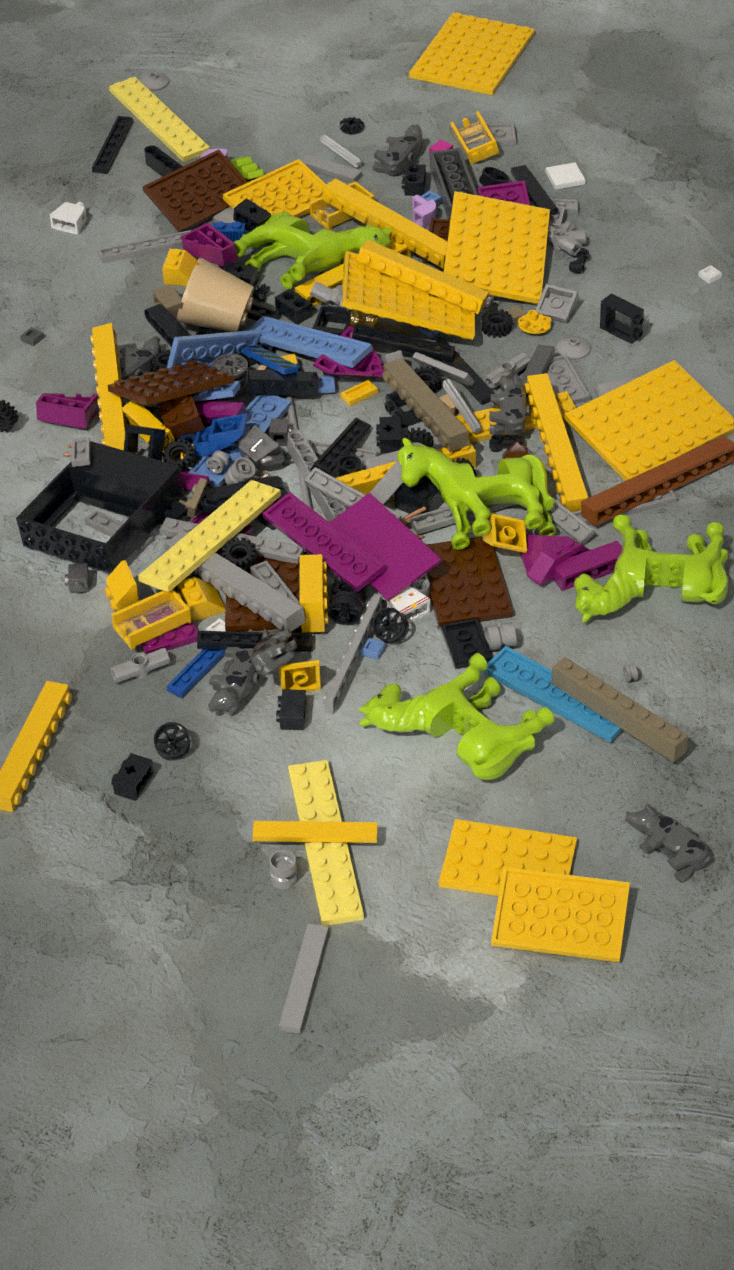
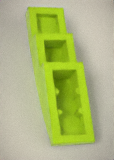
M242 156L229 160L244 178L251 179L264 175L263 169H258L257 163H252L251 156Z

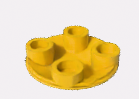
M530 310L528 314L518 319V326L527 333L541 334L551 328V318L538 314L535 310Z

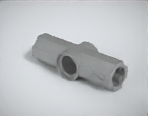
M317 281L315 282L310 292L311 296L325 302L327 306L343 307L341 306V289H331ZM354 309V314L356 316L358 310Z
M521 353L511 360H502L499 368L486 375L483 381L493 389L500 385L501 376L505 375L507 378L513 379L515 374L528 366L530 359L525 353Z
M165 648L149 654L135 653L130 661L111 667L110 672L115 683L132 677L145 678L149 675L150 670L169 664L170 658Z

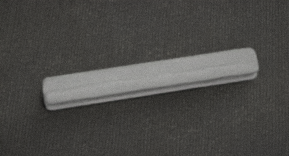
M326 134L320 137L321 143L354 167H362L363 161Z
M451 379L444 380L442 386L472 432H480L482 426Z

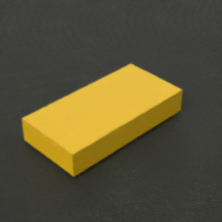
M367 380L341 392L340 398L349 406H353L378 394V388Z

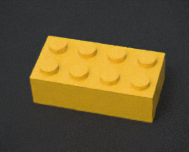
M322 554L300 555V606L303 607L306 621L301 625L302 633L325 632V624H328L327 574H324L327 573V564L323 562Z

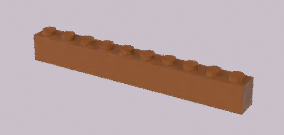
M722 436L581 501V516L592 525L597 526L655 499L659 495H663L670 490H674L734 462V442Z

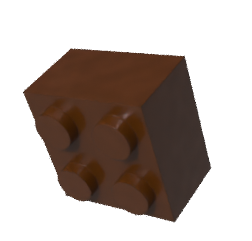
M192 394L158 404L164 425L171 431L175 441L180 439V435L193 434L205 429Z

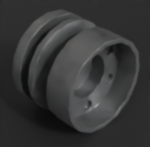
M225 354L217 357L212 362V367H216L218 370H225L227 373L234 375V380L239 381L241 386L234 397H226L224 399H237L246 395L248 392L247 360L237 354Z

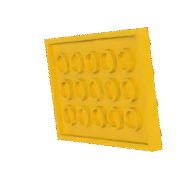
M298 159L224 193L223 200L234 209L247 198L270 212L271 216L279 212H288L292 216L299 218L310 213L309 203L323 196V186L326 184Z
M455 819L439 879V887L499 896L503 867L570 875L577 837Z
M503 867L491 946L620 963L630 882Z

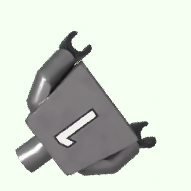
M256 425L244 431V434L239 439L238 448L241 456L251 460L257 469L278 463L289 465L292 457L287 458L288 453L286 451L281 454L279 444Z

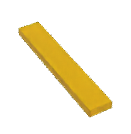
M254 821L252 839L253 841L377 843L378 822Z

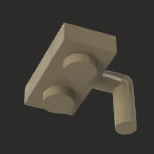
M200 478L198 484H194L192 499L188 498L187 502L179 500L188 509V517L194 518L196 512L200 509V503L206 491V479Z

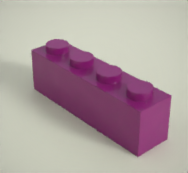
M196 401L205 427L211 426L213 419L246 413L243 402Z
M614 541L569 557L554 566V582L561 591L573 588L575 579L581 574H587L595 580L613 573L616 561L622 551L621 544L618 541Z

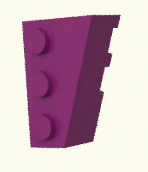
M209 223L181 236L183 250H186L193 256L201 257L221 266H225L227 261L234 262L238 260L235 243Z
M43 393L36 401L37 420L86 429L99 412L98 394H92V397H82L81 394H76V397H65V394Z

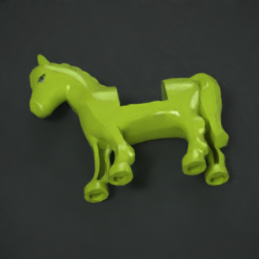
M279 212L272 215L264 225L255 228L248 234H243L240 240H236L233 243L236 246L237 256L241 257L246 254L249 247L255 249L267 242H273L272 245L264 247L245 262L247 266L257 267L258 273L261 271V266L269 260L282 256L294 258L295 264L287 270V273L280 277L282 286L288 290L289 288L292 289L296 282L302 280L305 275L339 266L344 260L346 251L353 253L360 251L361 246L367 240L387 248L393 242L390 241L388 236L392 228L381 229L370 225L341 232L322 229L312 235L309 233V225L305 220L292 216L288 212Z
M403 438L404 447L397 453L401 466V480L408 487L417 485L419 480L426 475L441 492V497L451 509L456 524V533L451 538L454 549H464L470 544L468 534L471 530H473L476 536L485 535L491 530L490 522L488 521L491 511L486 507L491 505L519 504L527 509V515L524 518L526 528L530 530L538 528L539 535L554 536L557 531L552 522V516L548 512L553 508L555 500L549 495L547 490L545 465L536 456L525 455L521 458L501 459L498 464V475L475 478L469 463L458 464L435 448L425 445H413L409 439ZM473 511L476 518L472 527L467 520V512Z
M626 515L615 516L613 527L622 535L623 546L612 576L604 586L587 574H581L574 582L577 594L575 607L578 612L583 614V623H586L592 616L616 612L629 603L632 598H643L644 585L682 588L681 601L701 603L707 601L711 604H719L725 600L728 593V577L724 569V564L728 559V551L722 549L724 544V526L717 522L708 524L706 534L710 538V543L707 547H705V540L701 535L692 534L688 536L686 540L687 549L692 552V555L670 554L652 551V545L648 543L649 535L646 531L632 528L631 519Z
M475 653L469 659V667L462 674L450 682L427 692L425 695H419L401 702L402 690L400 686L396 683L384 686L380 693L372 697L362 708L358 709L365 717L359 723L362 727L374 725L378 729L390 732L420 730L426 731L434 737H439L454 728L458 734L463 735L457 746V757L471 768L475 777L482 780H492L502 776L522 752L534 749L535 738L533 734L540 733L544 727L552 725L555 720L554 715L547 707H541L537 710V713L531 709L527 710L521 716L522 721L516 725H499L483 716L478 709L489 707L492 697L499 695L501 689L493 677H488L482 683V689L476 695L466 698L463 694L468 686L480 680V673L488 668L487 661L480 653Z

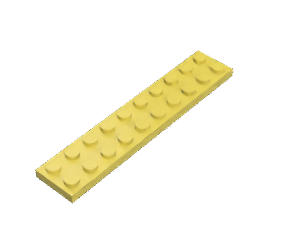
M131 77L109 86V91L183 162L199 157L203 152L210 150V147L136 77Z
M251 480L138 575L139 582L169 593L281 496V490Z
M328 760L289 765L288 772L299 821L342 822ZM304 842L322 926L364 920L347 842Z

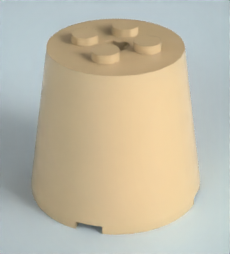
M200 257L197 261L199 266L195 265L181 302L184 305L183 309L179 308L177 321L224 332H238L241 325L244 326L246 323L247 310L250 311L252 307L254 286Z

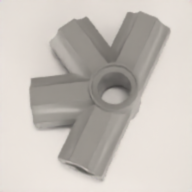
M565 221L559 229L548 224L547 240L553 243L554 249L565 250L569 254L576 256L577 252L582 249V245H585V231H575V226L571 222Z

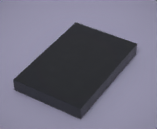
M478 618L441 625V632L455 669L469 667V659L475 653H480L487 663L493 658Z

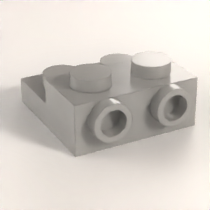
M546 284L535 311L553 320L567 323L571 312H574L579 300L578 291L571 288H561L558 285Z

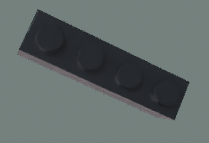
M248 370L247 389L249 395L318 397L319 379L317 372L298 371L284 375L274 370Z

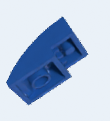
M247 413L213 419L211 426L196 432L193 446L197 457L220 451L239 439L245 431Z

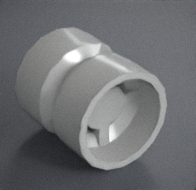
M245 457L238 458L224 475L226 484L249 481L255 474V465Z
M512 622L503 623L500 627L497 625L485 626V639L490 651L499 650L501 646L516 647V632Z
M277 850L272 853L269 858L271 883L279 889L291 888L297 882L295 855L289 850Z

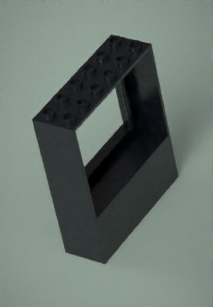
M91 441L90 465L72 467L70 462L16 517L23 546L72 562L87 563L90 567L112 573L119 563L126 560L164 519L165 511L167 509L171 510L174 501L179 502L184 497L185 489L180 466ZM75 501L130 516L106 543L52 527Z

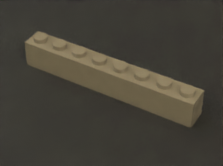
M403 358L384 364L383 379L407 403L409 409L415 412L417 418L423 421L425 427L432 431L434 437L440 440L442 446H445L451 452L469 445V431Z
M564 657L552 667L551 683L673 763L687 752V734L573 661Z

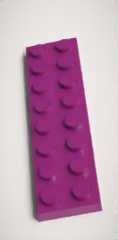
M291 492L262 513L264 519L310 555L322 554L323 562H326L327 568L357 592L386 570L383 563Z

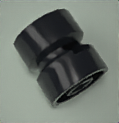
M346 455L338 461L339 477L362 470L361 460L357 456Z

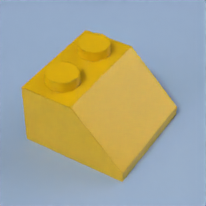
M169 249L162 268L164 284L187 286L195 265L199 266L198 260L186 250Z
M491 513L488 519L491 530L487 534L482 535L483 541L491 546L526 553L525 521Z
M126 560L121 561L106 578V587L104 588L106 598H110V607L112 611L115 610L116 612L139 602L137 584Z
M192 577L178 584V593L181 595L184 603L189 604L191 607V619L193 622L225 613V605L216 588L210 583L197 577Z
M319 660L283 664L278 668L281 691L282 689L306 690V692L321 690Z

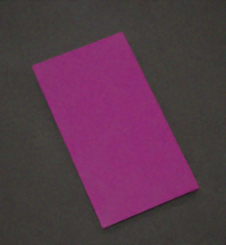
M368 493L330 521L332 525L385 565L386 570L372 580L370 584L387 601H390L442 562L428 546L371 493Z

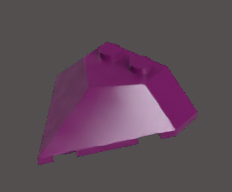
M349 326L341 336L352 339L354 328ZM373 347V350L353 368L341 365L323 354L313 363L314 367L332 376L358 375L383 377L382 373L384 372L383 363Z
M526 534L527 552H520L526 568L527 577L541 586L554 578V566L569 557L589 551L590 549L568 536Z

